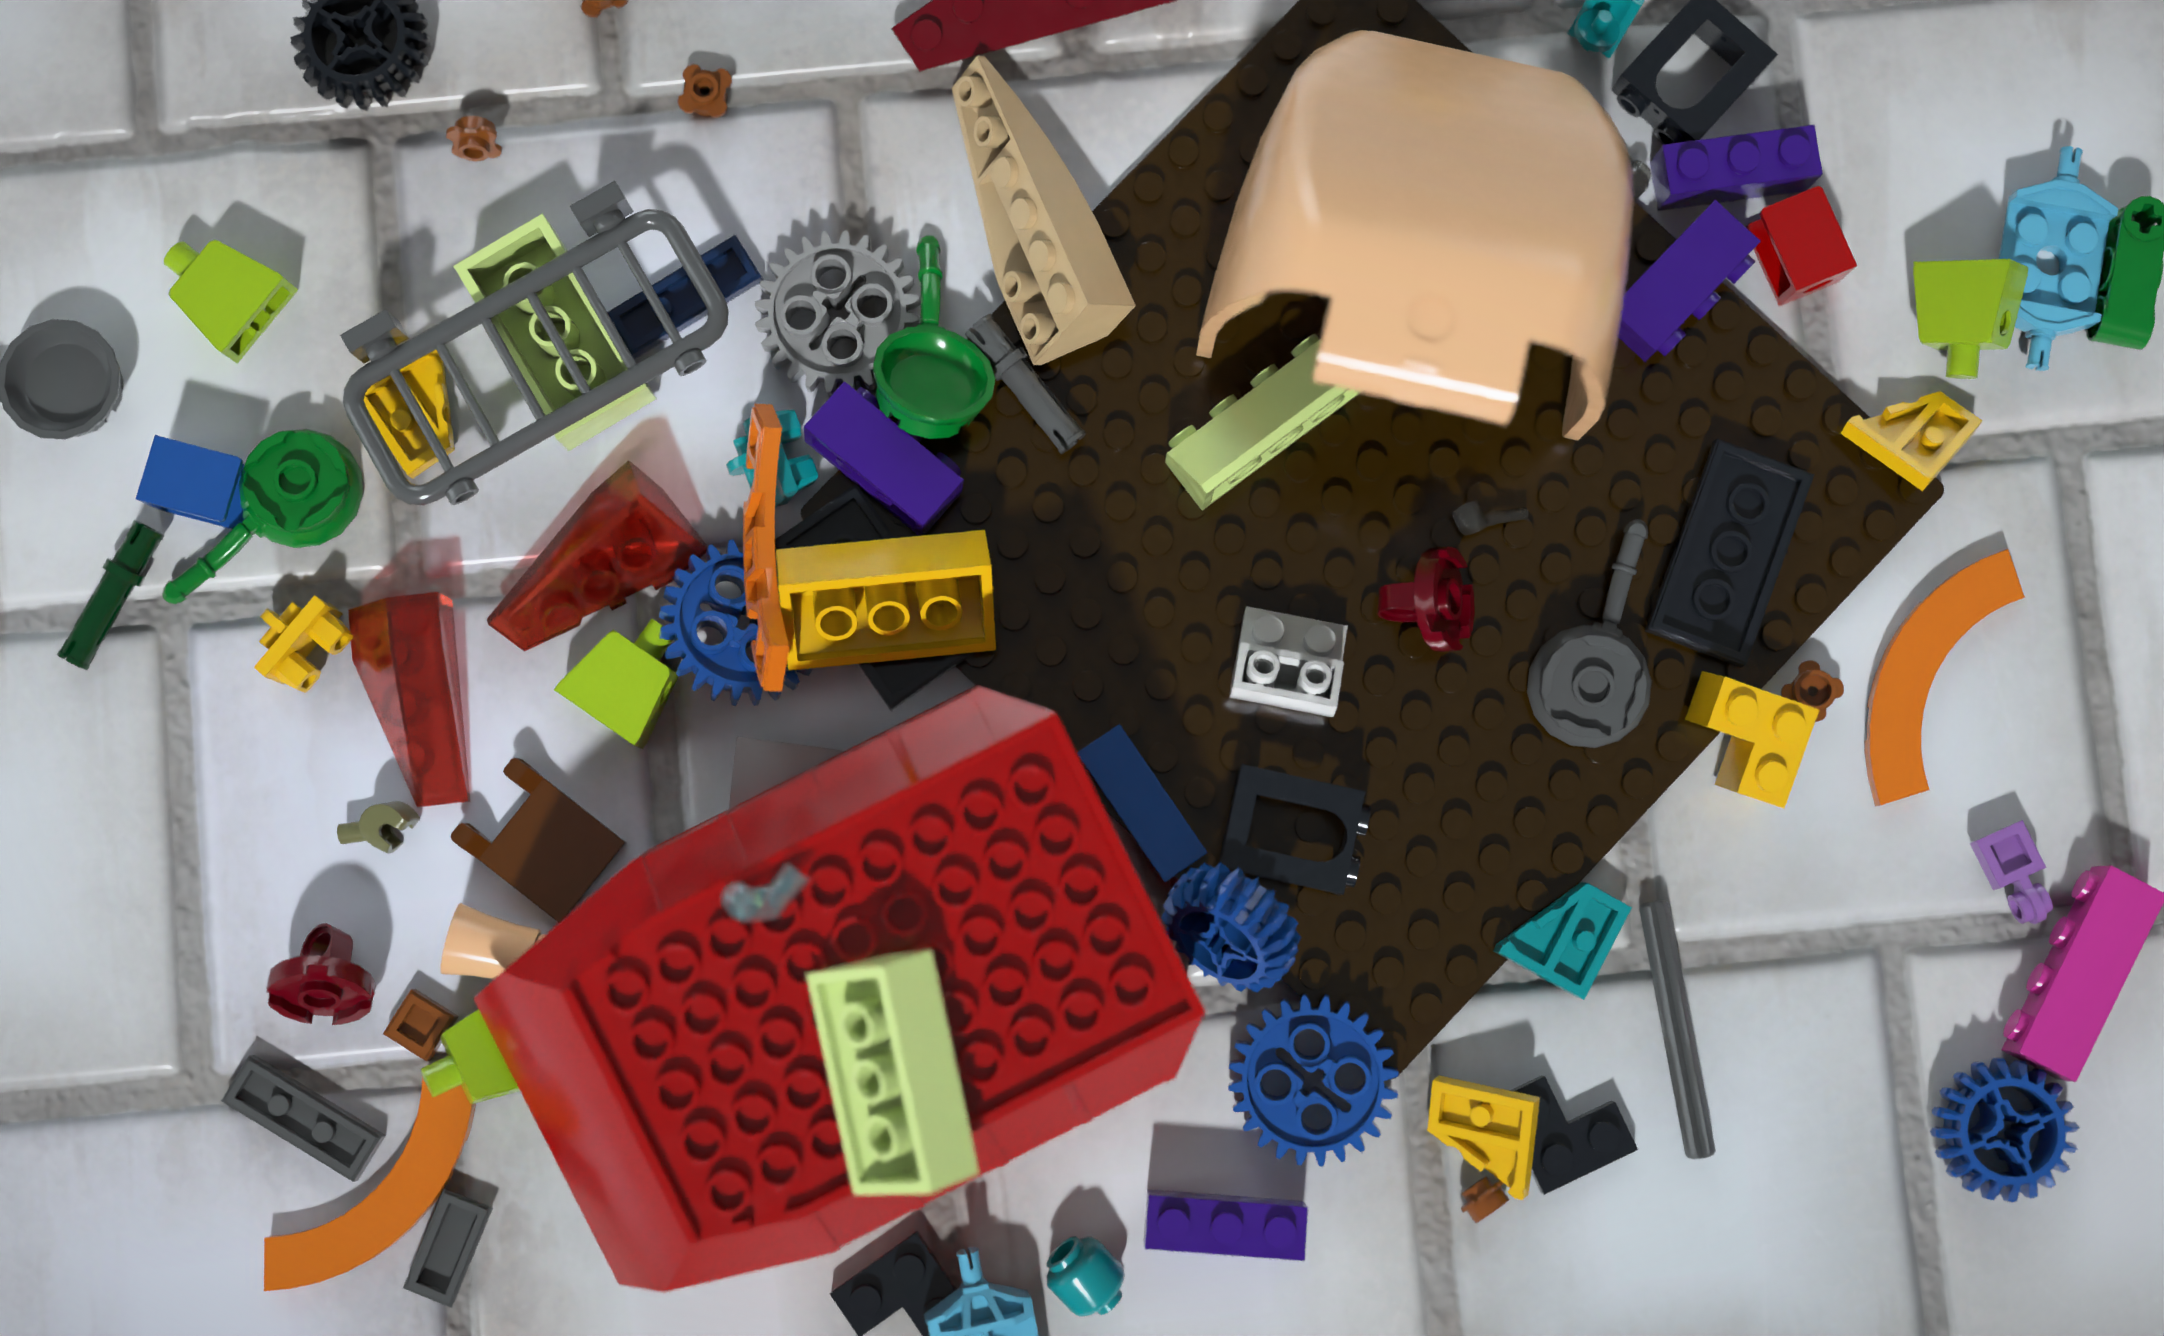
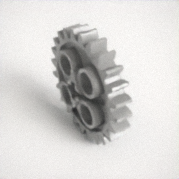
M843 230L839 243L833 244L827 231H822L821 246L814 247L809 239L803 237V253L797 255L793 250L786 247L784 253L789 262L786 267L772 262L769 265L777 278L776 281H760L759 285L762 291L769 295L770 299L755 301V307L757 311L768 315V317L755 322L758 332L772 333L761 342V345L765 352L779 350L772 359L776 369L791 364L787 373L791 383L806 375V388L808 392L812 393L820 381L825 382L826 392L829 397L836 391L837 385L842 384L844 381L856 390V381L862 380L870 390H874L873 363L878 346L890 334L907 327H917V325H920V316L907 312L920 306L919 296L904 294L915 285L912 275L897 278L904 268L901 258L886 263L889 254L888 247L883 244L872 253L870 251L868 235H864L856 246L852 245L848 230ZM838 269L846 274L844 282L837 288L827 289L820 285L822 275L828 270ZM861 277L866 278L867 282L865 283V285L861 286L853 294V296H851L852 291L854 289V285L858 281V279ZM871 298H880L887 303V308L881 316L868 318L860 313L863 303ZM845 305L848 318L844 320L836 317L832 321L828 310L834 308L839 311ZM802 309L813 311L816 314V318L809 328L797 330L790 326V320L797 311ZM826 331L818 349L811 350V343L816 341ZM842 338H850L857 343L855 353L846 359H838L831 355L833 344Z

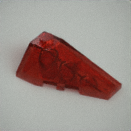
M628 460L590 493L488 616V625L525 652L580 626L582 618L607 606H610L611 610L617 609L627 604L626 597L653 585L654 589L657 590L672 583L677 568L686 571L689 568L688 561L690 556L694 554L701 558L706 554L708 546L664 489Z
M439 592L385 597L349 609L350 632L353 634L351 640L352 661L416 806L421 808L471 802L452 599Z

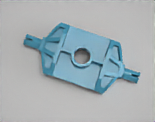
M2072 146L2060 148L2057 176L2050 182L2018 189L2008 198L1999 259H2011L2028 267V276L2015 327L2026 332L2025 338L2031 339L2026 368L2032 370L2036 367V371H2046L2049 369L2052 341L2056 336L2090 328L2099 323L2102 316L2100 313H2095L2109 221L2117 216L2118 208L2084 184H2080L2078 174L2083 150L2078 147L2074 151ZM2049 251L2057 257L2059 271L2056 275H2047L2039 269L2036 262L2038 252Z
M968 1247L970 1264L965 1249L958 1250L956 1255L963 1283H961V1287L924 1314L929 1335L1038 1336L1032 1298L1028 1291L987 1282L983 1278L979 1248Z

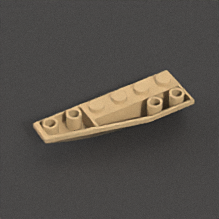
M976 56L952 87L953 97L997 283L1033 365H1043L1107 337L1136 305L1098 221L1052 143L1019 97L985 56Z

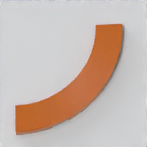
M754 404L751 411L746 455V468L754 469V481L748 500L744 501L743 565L747 617L749 619H757L758 623L756 640H752L751 648L760 685L764 691H782L790 647L780 608L775 557V497L782 426L773 405Z
M2008 549L1974 562L1954 573L1945 582L1936 587L1923 601L1914 607L1899 626L1887 646L1875 673L1867 704L1869 713L1867 740H1865V760L1868 781L1875 806L1929 790L1921 751V729L1927 696L1935 675L1950 650L1972 626L1997 609L2025 598Z
M422 1077L421 1098L410 1138L390 1173L361 1203L342 1216L319 1227L293 1234L273 1235L264 1238V1291L293 1289L319 1283L344 1274L372 1260L394 1245L423 1218L450 1181L472 1128L476 1103L470 1105L461 1085L432 1097Z

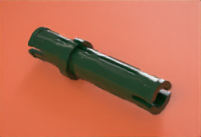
M137 520L133 521L126 538L113 559L107 558L102 568L106 571L76 621L69 637L58 651L57 655L60 658H66L65 661L88 670L98 648L107 636L135 585L140 587L145 577L142 573L165 535Z

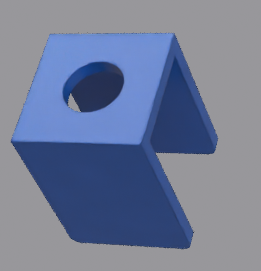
M155 435L135 499L160 511L233 529L237 524L244 521L242 517L243 509L240 504L239 480L245 464H243L241 458L234 455Z

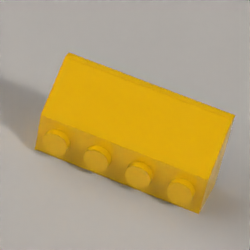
M985 530L776 549L781 613L790 645L787 659L788 671L996 650L992 571Z

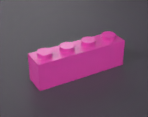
M2112 865L2093 866L2089 871H2084L2077 879L2072 890V898L2075 901L2067 917L2060 918L2051 931L2049 943L2053 946L2045 962L2039 963L2028 978L2026 989L2030 992L2022 1009H2017L2012 1013L2004 1028L2003 1035L2007 1039L2001 1049L2002 1051L2021 1061H2025L2034 1068L2043 1069L2047 1075L2057 1080L2077 1082L2164 904V893Z

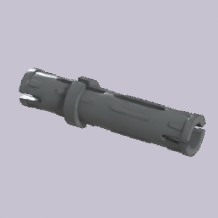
M991 314L982 317L973 324L974 330L972 328L968 329L965 336L988 358L993 368L995 379L997 381L1000 379L1004 381L1057 447L1060 454L1065 453L1079 442L1077 439L1081 440L1086 435L1084 429H1081L1026 359L1029 355L1023 347L1016 348L995 322Z

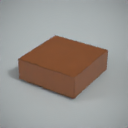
M411 989L383 1034L423 1060L431 1061L442 1044L440 1039L442 1033L451 1028L459 1016L417 989Z

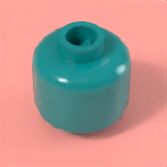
M1076 1236L1070 1237L1062 1242L1047 1260V1267L1049 1268L1047 1286L1075 1315L1085 1317L1096 1312L1099 1315H1104L1111 1311L1122 1297L1120 1288L1124 1281V1268L1099 1240L1093 1237L1081 1239Z

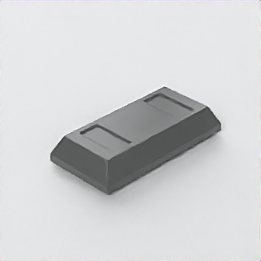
M444 1189L403 1289L452 1308L493 1208Z

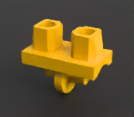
M315 595L303 609L296 603L291 602L281 615L266 608L260 617L271 627L259 642L269 650L253 668L268 679L283 685L287 684L306 693L320 678L321 671L309 662L306 657L317 644L335 656L342 652L352 640L353 634L339 619L343 613L332 604H327Z

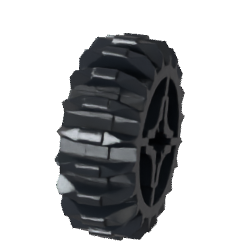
M302 0V6L309 14L307 17H293L295 27L302 32L290 37L291 45L297 51H300L294 56V62L300 70H305L303 79L310 87L318 86L317 92L323 99L331 100L335 97V101L339 106L346 109L355 100L356 105L361 110L368 111L372 98H375L382 107H388L389 99L387 94L392 91L397 96L405 98L406 91L401 84L406 79L411 83H419L420 76L413 67L428 65V57L420 50L431 46V39L426 32H423L428 27V22L422 13H417L419 5L415 0H318L316 3L311 0ZM357 10H361V11H360L358 14H356V15L346 16L347 14H349V13H351V12H354V11H357ZM395 17L397 41L393 52H390L385 46V39L391 31L388 25ZM330 31H332L337 36V43L331 52L334 58L328 65L325 53L326 42ZM347 34L351 35L357 40L360 37H363L365 40H367L368 37V40L375 47V49H373L366 43H364L362 46H359L356 42L354 46L353 41L348 37ZM370 66H378V68H376L373 71L360 74L365 68H368Z

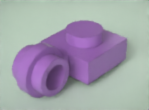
M2023 820L1971 842L1970 845L1992 889L1997 890L2011 883L2013 884L2014 893L2007 897V901L2016 920L2021 924L2028 921L2031 924L2044 921L2047 913L2053 910L2051 898L2040 883L2032 885L2028 876L2046 868V865Z

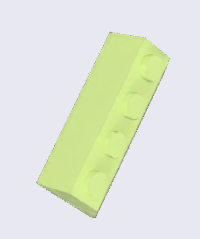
M1316 334L1309 336L1291 351L1295 358L1281 369L1272 364L1254 377L1250 382L1254 389L1237 400L1234 394L1217 404L1209 412L1213 419L1200 429L1196 430L1193 425H1190L1168 442L1172 449L1167 452L1165 463L1201 510H1204L1361 393L1356 390L1312 382L1320 339Z
M932 950L890 954L807 973L806 976L853 1195L932 1194L979 1174Z

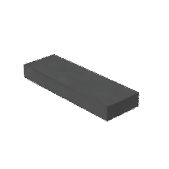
M255 1055L248 1056L221 1100L352 1182L360 1179L386 1136Z

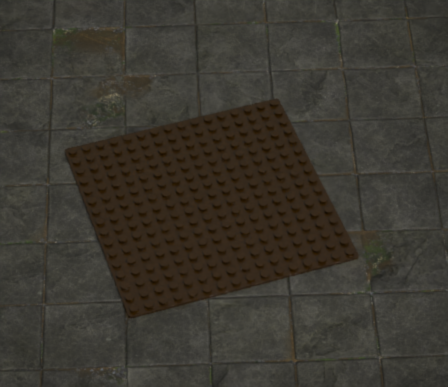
M1299 0L1092 211L1136 306L1107 337L1043 365H1033L1030 356L1026 359L1081 429H1084L1086 435L1081 440L1077 439L1079 442L1068 451L1060 454L1057 447L1001 379L997 381L995 379L992 399L974 417L969 426L968 423L961 426L959 433L949 438L928 439L921 437L922 441L920 444L933 455L941 452L954 461L961 470L959 476L964 479L961 495L925 535L985 530L992 571L996 650L975 652L955 667L974 685H980L1056 712L1076 753L1120 724L1208 852L1176 874L1175 877L1178 880L1191 868L1198 869L1203 863L1209 864L1213 868L1218 865L1237 773L1241 764L1365 791L1363 804L1371 805L1369 824L1365 836L1356 834L1352 855L1361 857L1359 872L1355 886H1346L1344 895L1338 896L1331 894V892L1245 873L1244 875L1251 880L1258 877L1259 884L1266 890H1275L1274 898L1278 902L1286 903L1289 906L1287 915L1295 918L1298 922L1295 930L1301 936L1298 944L1299 951L1294 957L1295 962L1281 979L1301 998L1303 994L1307 993L1312 1007L1319 1008L1322 998L1327 994L1330 997V1010L1337 1012L1340 1006L1347 1000L1350 1002L1348 1017L1352 1020L1364 1012L1368 1013L1369 1018L1364 1030L1368 1033L1374 1029L1382 1028L1384 1034L1375 1044L1376 1047H1392L1394 1051L1390 1058L1382 1062L1383 1066L1397 1068L1398 1075H1400L1508 960L1493 951L1495 945L1578 885L1719 735V731L1685 720L1702 671L1724 676L1762 689L1942 497L1944 486L1935 477L1922 492L1843 436L1841 432L1851 417L1860 415L1863 420L1871 417L1722 282L1714 290L1721 297L1720 300L1700 320L1691 314L1679 326L1686 335L1665 357L1657 350L1644 362L1618 337L1605 407L1599 420L1579 440L1562 436L1573 354L1554 346L1529 340L1516 400L1506 425L1361 392L1204 510H1201L1165 463L1166 454L1172 449L1168 442L1186 427L1193 425L1198 430L1213 418L1209 412L1228 396L1234 394L1237 400H1239L1254 389L1250 384L1251 380L1270 365L1275 364L1278 369H1281L1292 361L1295 357L1291 351L1306 338L1316 334L1321 339L1330 296L1296 290L1271 291L1260 303L1243 310L1223 324L1217 333L1211 358L1196 355L1213 279L1240 191L1260 139L1295 71L1316 49L1347 33L1359 30L1376 31L1472 52L1416 0ZM1634 200L1624 294L1677 240ZM1004 301L991 315L1016 348L1023 347L1027 352L1007 303ZM893 415L890 417L895 423L899 420ZM1717 438L1814 474L1746 666L1742 668L1645 632L1713 441ZM838 470L802 507L800 512L801 518L803 520L856 483ZM860 488L895 538L918 536ZM1641 519L1648 527V538L1644 540L1636 565L1637 574L1632 577L1617 628L1622 630L1624 636L1630 638L1646 659L1652 679L1650 703L1638 726L1618 742L1597 748L1571 746L1550 735L1533 715L1527 695L1529 667L1540 647L1558 632L1583 624L1593 625L1594 622L1602 623L1605 601L1614 572L1612 564L1616 563L1625 534L1623 530L1630 521ZM1429 548H1456L1464 557L1468 566L1467 568L1458 569L1463 585L1473 584L1475 616L1470 638L1459 640L1463 646L1460 651H1434L1424 641L1418 622H1394L1380 618L1377 615L1380 587L1388 584L1414 582L1416 567L1420 557ZM1246 606L1348 626L1342 660L1344 661L1334 717L1229 697ZM1082 763L1104 809L1129 832ZM1257 795L1246 846L1307 860L1326 862L1334 859L1340 853L1345 827L1336 814L1327 810Z

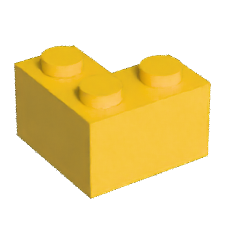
M1702 671L1685 720L1731 736L1714 785L1785 809L1819 709L1724 676Z

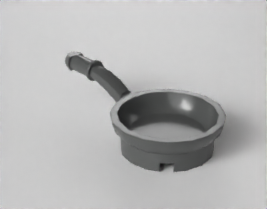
M51 319L28 327L10 343L0 361V402L3 409L19 428L40 438L66 440L97 431L107 423L104 419L109 416L111 410L116 412L122 401L124 380L114 349L98 331L78 321Z
M1641 519L1630 521L1623 530L1625 534L1616 563L1612 564L1614 572L1605 601L1602 623L1594 622L1593 625L1583 624L1558 632L1540 647L1529 667L1527 695L1533 715L1550 735L1571 746L1597 748L1618 742L1638 726L1650 703L1652 679L1646 659L1630 638L1624 636L1622 630L1617 628L1632 577L1637 574L1636 565L1644 540L1648 538V527Z

